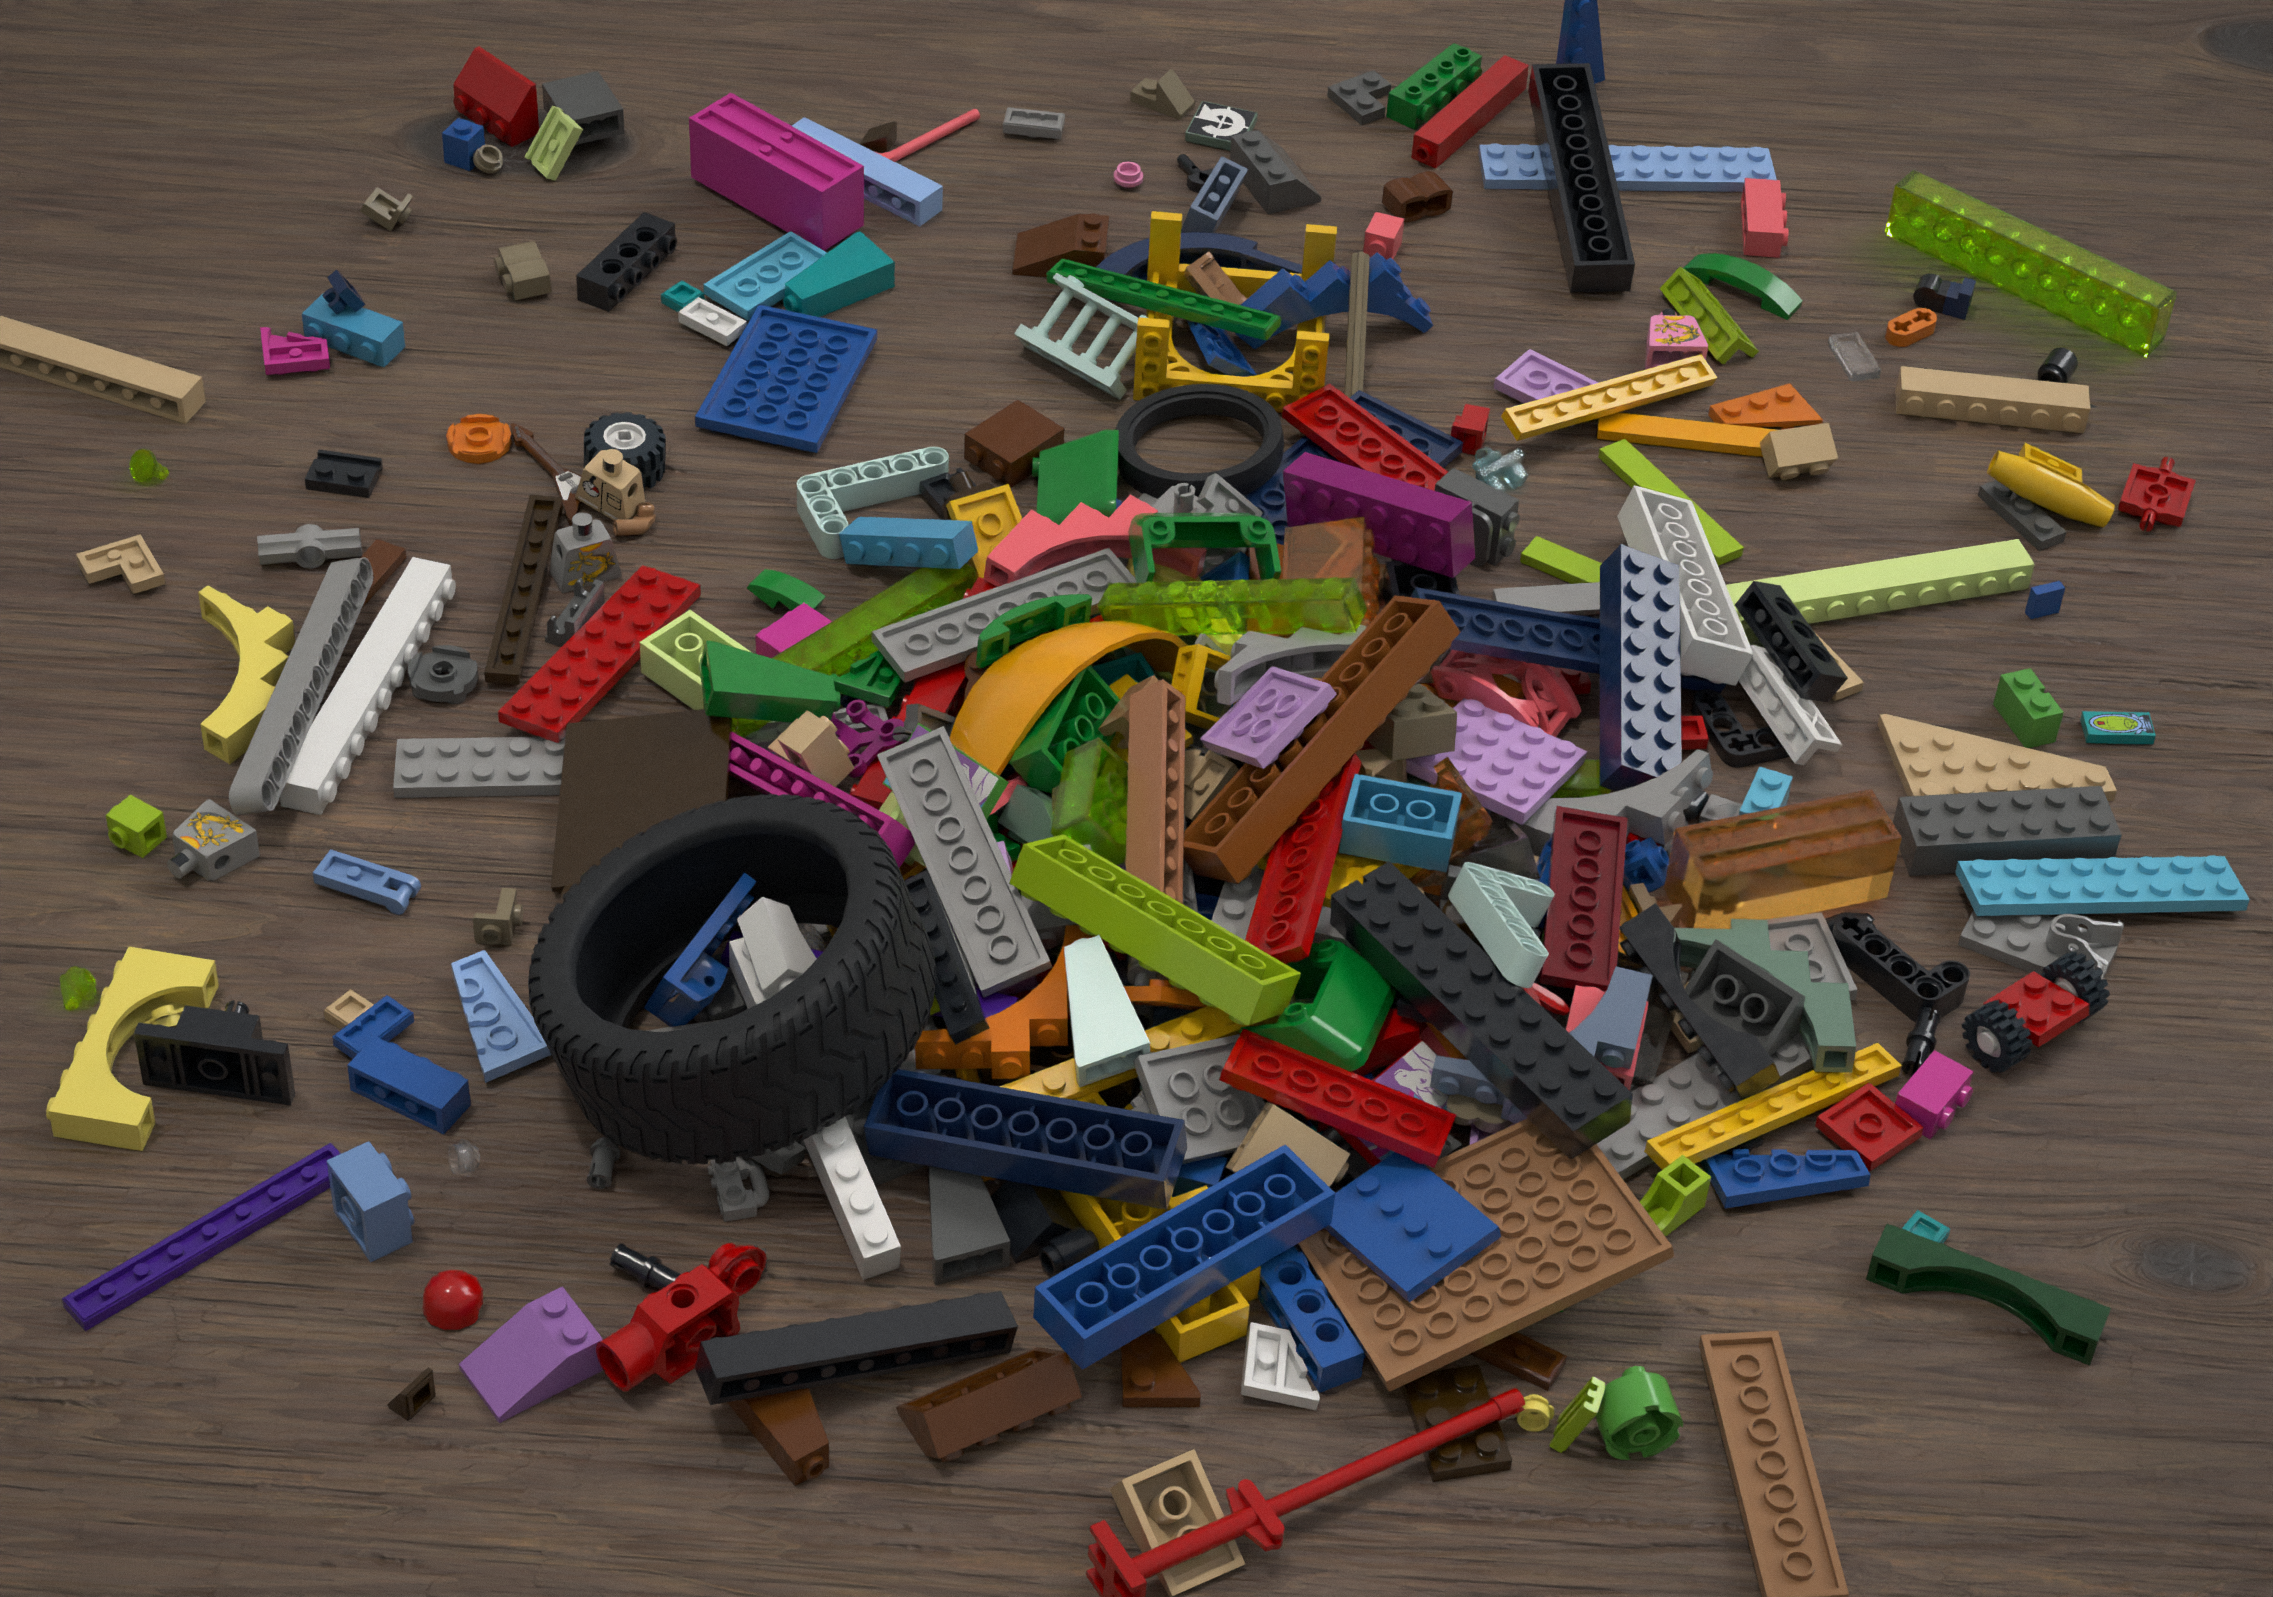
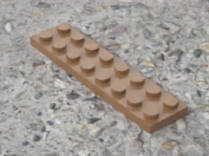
M1760 1331L1701 1335L1699 1348L1762 1597H1849L1779 1332Z

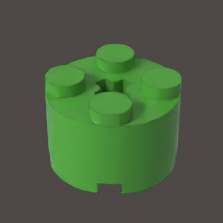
M1634 1366L1626 1369L1622 1377L1605 1385L1606 1387L1595 1420L1607 1452L1612 1457L1630 1460L1628 1453L1641 1451L1643 1457H1650L1664 1451L1677 1441L1680 1436L1678 1428L1679 1426L1683 1427V1420L1668 1382L1663 1376L1646 1372L1642 1366Z

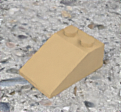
M1195 1449L1125 1478L1110 1488L1126 1528L1142 1553L1224 1517ZM1235 1540L1156 1575L1168 1595L1173 1597L1245 1565V1562Z

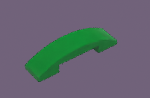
M1716 253L1698 254L1683 268L1706 285L1716 278L1762 298L1761 309L1786 320L1802 306L1803 300L1780 278L1766 269L1741 258Z
M1089 594L1052 596L1022 604L994 619L978 637L976 666L979 668L988 666L1006 655L1009 646L1049 630H1058L1073 624L1090 622L1092 597Z

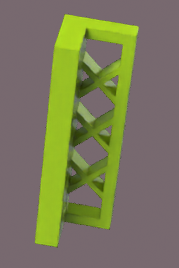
M1679 267L1659 288L1681 316H1692L1696 319L1708 343V350L1717 361L1725 364L1738 349L1752 358L1759 352L1704 283L1682 267Z

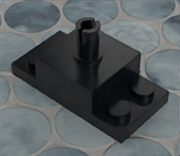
M235 1000L229 1001L226 1004L225 1011L185 1005L176 1028L138 1022L134 1038L143 1085L291 1105L295 1097L288 1043L263 1040L260 1016L249 1014L248 1006L238 1001L234 1012L232 1010Z

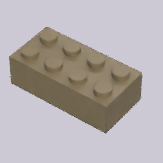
M1418 682L1408 691L1407 697L1398 703L1386 716L1385 722L1376 728L1366 741L1391 761L1455 751L1457 711Z

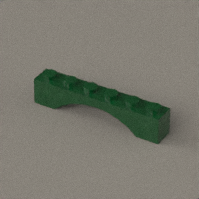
M1888 1223L1872 1254L1866 1276L1867 1281L1901 1294L1918 1291H1947L1986 1300L2024 1321L2044 1340L2051 1351L2089 1366L2111 1310L2110 1307L2067 1292L2056 1286L2046 1284Z

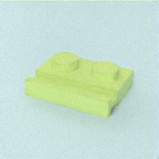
M552 106L525 157L531 160L532 164L547 179L556 181L583 129L570 116L564 114L561 108Z

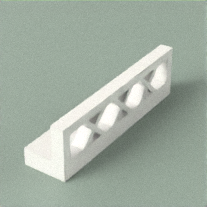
M1750 645L1753 656L1741 675L1739 682L1793 762L1804 765L1818 748L1837 752L1843 745L1813 701L1800 698L1765 648Z

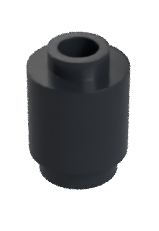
M2066 348L2053 349L2038 369V380L2067 383L2078 367L2077 357Z
M1078 1226L1047 1241L1045 1247L1039 1250V1259L1045 1272L1050 1277H1053L1099 1251V1243L1092 1231H1086L1083 1227Z

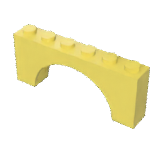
M128 947L122 961L118 960L114 967L113 980L110 986L105 987L102 991L100 1006L96 1014H92L88 1020L87 1033L83 1041H79L76 1044L73 1062L69 1069L63 1071L60 1079V1088L56 1096L51 1097L47 1104L46 1117L51 1121L54 1137L143 1151L156 1123L151 1097L142 1096L130 1091L116 1080L111 1073L115 1057L123 1044L134 1034L138 1022L144 1023L152 1019L151 1011L169 1004L173 1005L174 1010L185 1007V1005L209 1008L219 987L215 960Z

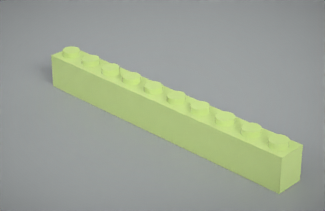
M2019 539L1753 581L1781 585L1808 624L2028 589L2035 564ZM1753 581L1726 585L1733 605L1736 604ZM1735 607L1742 626L1747 625V622Z

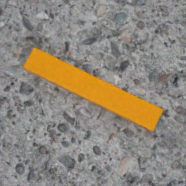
M1617 412L1598 418L1597 439L1611 441L1626 439L1629 443L1763 457L1759 442L1770 431H1776V429Z

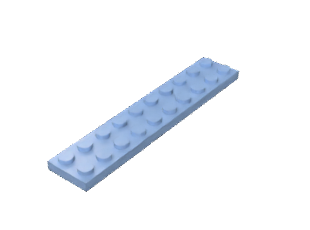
M1497 143L1479 145L1478 156L1484 189L1549 190L1539 145H1501ZM1608 145L1619 191L1742 192L1745 178L1777 180L1769 148Z

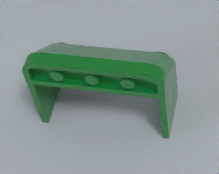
M1140 513L1132 519L1128 535L1139 604H1146L1155 576L1152 548H1255L1264 603H1271L1282 571L1274 528L1268 520L1248 513Z
M1333 939L1312 943L1309 957L1299 962L1287 963L1286 965L1301 973L1294 990L1296 1000L1315 998L1313 1003L1304 1004L1297 1002L1290 1004L1284 1009L1276 1024L1241 1027L1239 1032L1241 1034L1243 1028L1351 1072L1366 1063L1397 992L1395 987L1365 958L1344 943Z

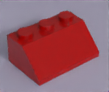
M480 46L474 48L453 84V103L455 109L476 124L484 126V129L511 147L537 135L539 119L536 84Z

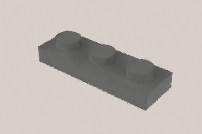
M1997 480L1980 486L1978 497L2038 551L2064 542L2066 531L2035 503L2020 497Z

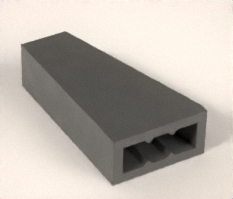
M928 1166L932 1275L934 1284L939 1285L1008 1267L1010 1263V1239L981 1175Z

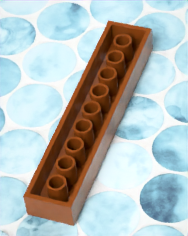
M1395 595L1319 680L1330 684L1337 694L1328 703L1326 710L1315 716L1304 727L1303 733L1298 738L1292 740L1279 753L1277 760L1267 765L1264 769L1245 763L1184 831L1183 858L1196 875L1239 884L1251 874L1252 868L1264 855L1273 849L1275 842L1281 835L1296 823L1297 817L1303 810L1319 797L1320 791L1326 784L1341 772L1342 766L1348 759L1363 747L1364 741L1370 734L1385 722L1386 716L1392 709L1407 697L1408 691L1415 683L1424 677L1437 658L1451 647L1452 641L1459 635L1460 630L1440 601Z

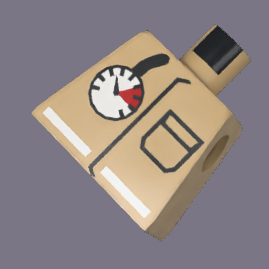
M616 449L601 450L583 469L575 498L612 520L632 519L637 513V505L645 502L641 472L638 468L624 461L620 451Z

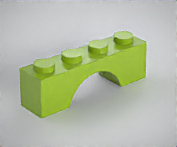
M1681 1155L1656 1175L1651 1187L1640 1200V1203L1665 1237L1705 1207L1711 1176L1684 1155Z

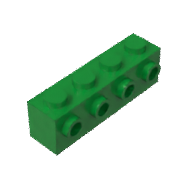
M1453 43L1389 92L1386 117L1413 130L1417 129L1424 122H1428L1433 115L1447 106L1482 75V56L1471 51L1469 48Z

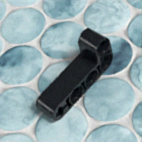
M1843 912L1835 917L1832 935L1846 966L1909 1019L1916 1022L1918 1010L1923 1007L1931 1008L1928 1020H1931L1934 1010H1937L1942 1018L1963 1003L1970 978V971L1966 965L1958 961L1949 960L1940 963L1928 971L1860 915L1852 912Z

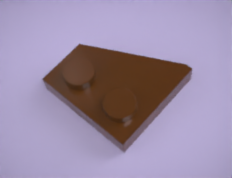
M1142 1334L1120 1347L1123 1407H1200V1391L1161 1334Z

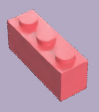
M1744 179L1740 201L1744 255L1780 258L1781 247L1787 246L1789 230L1786 228L1787 210H1784L1786 193H1781L1780 180Z

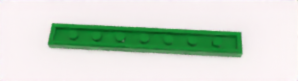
M1061 259L1046 273L1047 283L1058 285L1053 279L1056 273L1065 278L1071 275L1084 284L1083 288L1100 297L1265 341L1281 326V316L1066 259Z

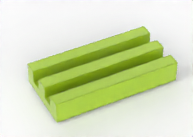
M1592 1377L1559 1415L1557 1420L1559 1424L1554 1430L1553 1435L1555 1436L1551 1440L1549 1447L1562 1453L1597 1415L1606 1387L1605 1382L1595 1377Z

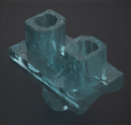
M1489 447L1478 449L1475 454L1476 461L1472 464L1473 469L1477 471L1475 473L1476 479L1505 492L1507 487L1501 481L1504 478L1512 489H1516L1523 485L1529 476L1521 465L1525 454L1520 448L1503 457L1499 450L1493 451Z

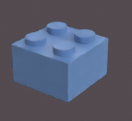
M368 1141L327 1160L334 1213L370 1262L413 1242L411 1225H414L415 1222L412 1212L408 1207L411 1192L403 1178L397 1179L395 1177L391 1163L383 1152L378 1154Z

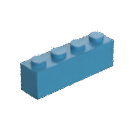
M858 517L839 533L846 564L960 569L978 552L972 521Z

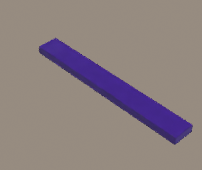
M331 1143L325 1145L63 1297V1307L84 1331L89 1330L329 1189L327 1160L341 1153Z

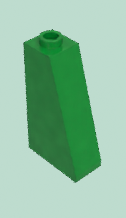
M706 641L699 663L707 716L793 723L806 711L819 718L825 716L830 721L833 712H838L840 692L835 691L833 676L718 642Z

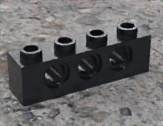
M643 212L576 275L578 301L610 312L618 303L624 300L629 292L636 286H639L642 280L655 270L669 254L675 251L677 247L675 223Z
M1753 581L1734 606L1800 698L1829 702L1848 677L1781 585Z

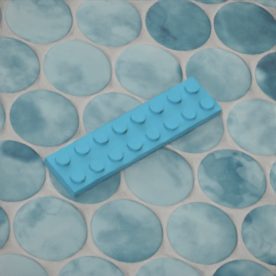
M2215 855L2207 857L2176 856L2155 858L2148 856L2141 858L2109 857L2097 859L2043 858L2039 860L1977 859L1974 861H1958L1955 871L1977 916L2246 911L2250 900L2225 856Z

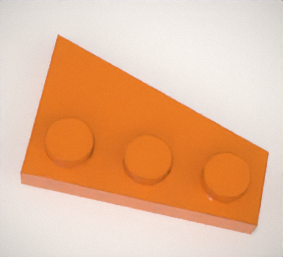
M1790 383L1710 405L1708 414L1714 423L1757 428L1780 427L1781 430L1794 428V426H1810L1823 423V419Z
M1150 979L1149 986H1124L1130 1001L1135 1002V1005L1169 1006V1008L1192 1011L1207 1006L1200 1002L1199 996L1191 991L1177 987L1172 988L1168 980Z

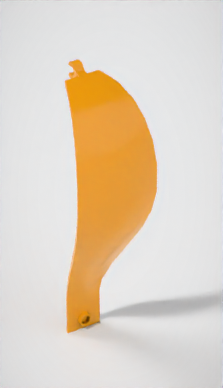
M1126 621L1079 623L1040 635L1022 643L992 663L974 684L956 717L949 737L950 741L957 748L1000 776L1016 749L1048 705L1086 667L1105 654L1124 646L1136 653L1141 652L1148 664L1157 672H1170L1173 678L1178 650L1188 645L1175 634ZM914 861L912 866L903 862L899 870L903 879L906 880L911 875L915 876L926 867L917 861Z

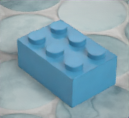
M1355 774L1342 820L1343 832L1340 839L1339 853L1447 872L1458 826L1462 793Z

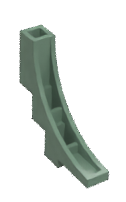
M1731 919L1730 929L1675 928L1682 945L1680 966L1697 969L1714 940L1717 939L1804 995L1805 1002L1799 1032L1810 1051L1814 1071L1852 1073L1856 1040L1848 983L1811 982L1808 951L1771 950L1767 920Z

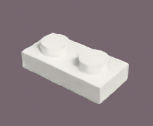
M699 297L678 312L680 323L725 346H728L740 337L747 326V321Z

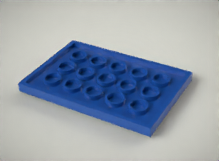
M758 305L695 416V427L817 453L877 341V329Z

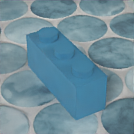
M321 295L302 313L305 337L313 336L327 339V347L381 367H385L405 348L403 322L362 307L355 312L347 304L343 311L336 314Z

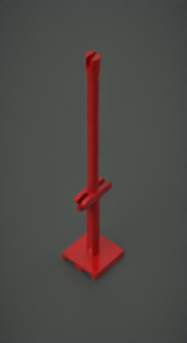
M1513 1388L1490 1398L1489 1402L1268 1500H1265L1251 1480L1243 1479L1238 1483V1492L1234 1487L1226 1489V1497L1231 1514L1130 1558L1107 1522L1102 1520L1090 1526V1532L1097 1542L1088 1546V1557L1095 1567L1087 1570L1086 1576L1100 1597H1145L1147 1585L1145 1579L1241 1536H1247L1265 1552L1280 1549L1283 1545L1285 1527L1279 1517L1496 1420L1501 1421L1525 1410L1522 1407L1526 1405L1524 1397L1517 1388Z

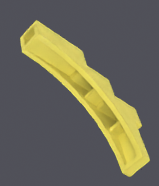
M206 586L198 592L202 618L219 629L231 642L240 658L238 674L231 691L220 706L200 726L204 750L231 764L243 755L250 745L289 656L286 653L295 644L293 620L287 615L280 614L268 606L259 613H256L252 608L238 603L227 594Z

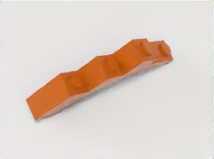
M1066 925L1063 947L1054 967L1042 983L1022 1000L997 1014L986 1017L989 1029L956 1045L950 1037L948 1029L922 1031L915 1046L916 1069L992 1068V1079H1021L1029 1076L1030 1046H1068L1067 1014H1070L1064 947L1071 945L1078 939H1089L1095 936L1082 932L1079 929V925Z

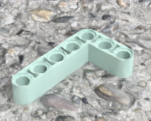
M927 447L817 472L798 479L797 511L820 554L829 559L844 557L839 533L848 526V521L843 512L921 494L919 492L921 481L946 472L949 473L948 452L940 447Z
M1465 862L1448 894L1450 901L1502 975L1517 986L1531 988L1549 955L1547 949L1531 927L1539 926L1555 895L1554 891L1547 885L1534 879Z

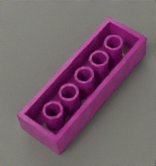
M1304 452L1283 470L1287 523L1289 527L1452 578L1475 559L1472 502L1307 452Z

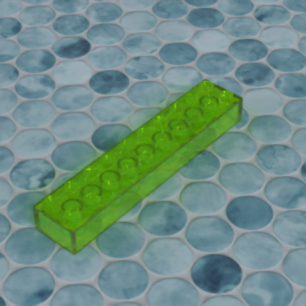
M1912 170L1895 185L1885 229L1886 235L2146 358L2164 341L2177 296L2176 291L1918 171Z

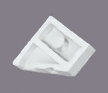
M1251 1322L1246 1338L1241 1395L1316 1410L1320 1396L1317 1390L1312 1391L1306 1378L1307 1367L1302 1357L1296 1352V1344L1290 1331Z

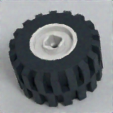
M615 412L611 413L610 416L603 415L599 417V421L591 422L589 428H586L584 432V468L601 450L616 449L622 453L624 461L640 470L644 491L645 486L651 489L656 486V481H661L663 473H665L666 437L663 434L662 427L656 425V421L651 418L646 419L645 415L642 414L634 415L632 412L619 414Z

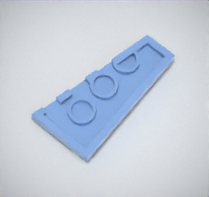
M485 950L451 963L452 975L485 1083L551 1055L534 1023L533 1016Z

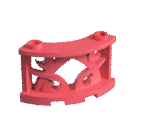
M1451 650L1439 666H1434L1431 670V675L1440 698L1459 702L1464 698L1480 701L1485 707L1499 713L1509 714L1514 719L1529 726H1540V729L1554 737H1557L1570 718H1577L1582 711L1572 688L1564 676L1561 674L1557 677L1547 665ZM1491 673H1510L1518 678L1522 683V690L1527 700L1508 696L1498 688Z

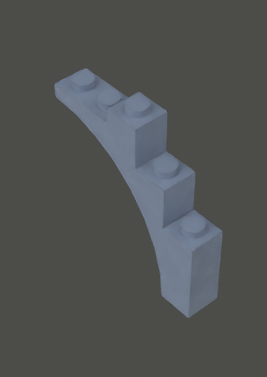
M1615 967L1608 989L1593 1012L1574 1030L1569 1032L1599 1062H1603L1612 1068L1623 1067L1631 1069L1653 975ZM1436 1055L1430 1082L1431 1088L1438 1089L1448 1095L1459 1094L1472 1097L1485 1104L1496 1103L1503 1105L1501 1118L1510 1120L1514 1124L1527 1119L1469 1060Z

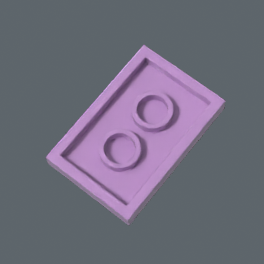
M1529 349L1495 378L1494 389L1522 403H1528L1598 382Z

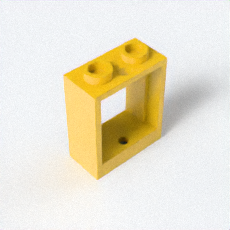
M1200 644L1179 648L1171 686L1185 696V722L1209 730L1220 719L1197 710V704L1205 667L1218 671L1219 668L1231 660V656Z

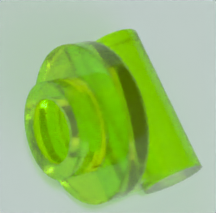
M139 449L132 455L130 472L136 481L148 482L153 477L164 480L169 475V470L157 462L152 451Z
M72 966L59 978L63 1004L67 1010L77 1009L81 1001L84 999L90 1000L96 995V979L85 968L81 969L77 966Z

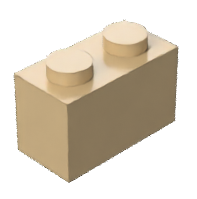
M1829 423L1770 431L1759 442L1769 478L1780 477L1781 480H1788L1799 476L1800 473L1810 472L1812 476L1828 472L1829 467L1838 459Z

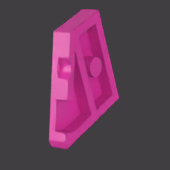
M260 327L266 375L330 369L327 339L313 336L305 337L293 332H288L287 337L272 335L271 328Z

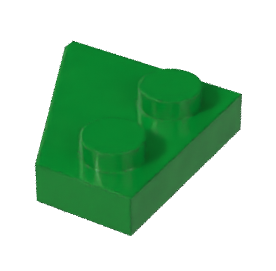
M879 650L870 654V657L851 664L850 672L841 677L835 673L830 675L833 676L835 691L888 708L904 684V681Z

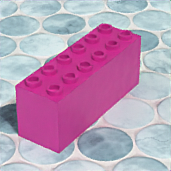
M729 93L689 117L691 178L786 232L791 231L824 251L864 226V166L733 93Z

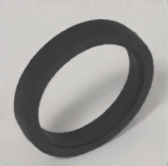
M1192 384L1156 392L1131 406L1122 415L1115 429L1119 430L1118 470L1120 475L1132 488L1156 499H1159L1171 486H1176L1180 483L1189 484L1188 492L1189 487L1192 485L1195 488V496L1199 497L1207 477L1214 473L1222 477L1240 494L1246 495L1261 487L1276 473L1283 457L1284 435L1281 420L1275 409L1264 399L1251 392L1226 385ZM1192 415H1218L1243 421L1259 432L1263 439L1260 448L1244 462L1226 469L1206 473H1180L1157 468L1143 460L1135 450L1138 440L1149 429L1175 418Z

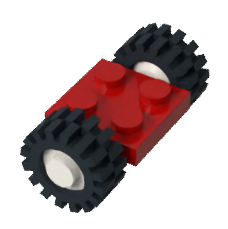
M2077 952L2066 953L2044 967L2043 973L2040 975L2033 971L1983 1002V1006L1967 1015L1964 1019L1965 1022L1962 1023V1028L1966 1030L1962 1033L1963 1039L1969 1040V1043L1965 1045L1968 1050L1973 1049L1975 1052L1972 1057L1975 1061L1981 1059V1066L1985 1069L1990 1067L1991 1072H2004L2025 1059L2031 1052L2029 1047L2032 1044L2039 1048L2071 1026L2081 1023L2103 1009L2108 1003L2106 998L2110 996V992L2104 989V987L2108 986L2107 979L2101 980L2102 970L2100 968L2095 970L2093 967L2095 962L2092 959L2086 962V955L2082 953L2077 955Z

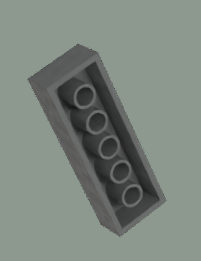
M2102 786L1899 797L1892 823V829L1909 876L1956 874L1958 861H1974L1977 859L2039 860L2043 858L2097 859L2115 857L2122 835Z

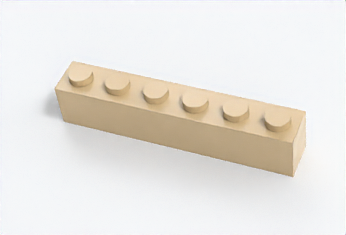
M1904 366L1900 367L1895 390L1896 414L2075 433L2085 432L2091 409L2089 386Z

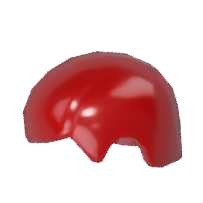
M445 1270L432 1276L423 1292L422 1309L423 1315L428 1322L443 1330H460L473 1325L478 1320L479 1310L483 1305L484 1290L478 1278L463 1270Z

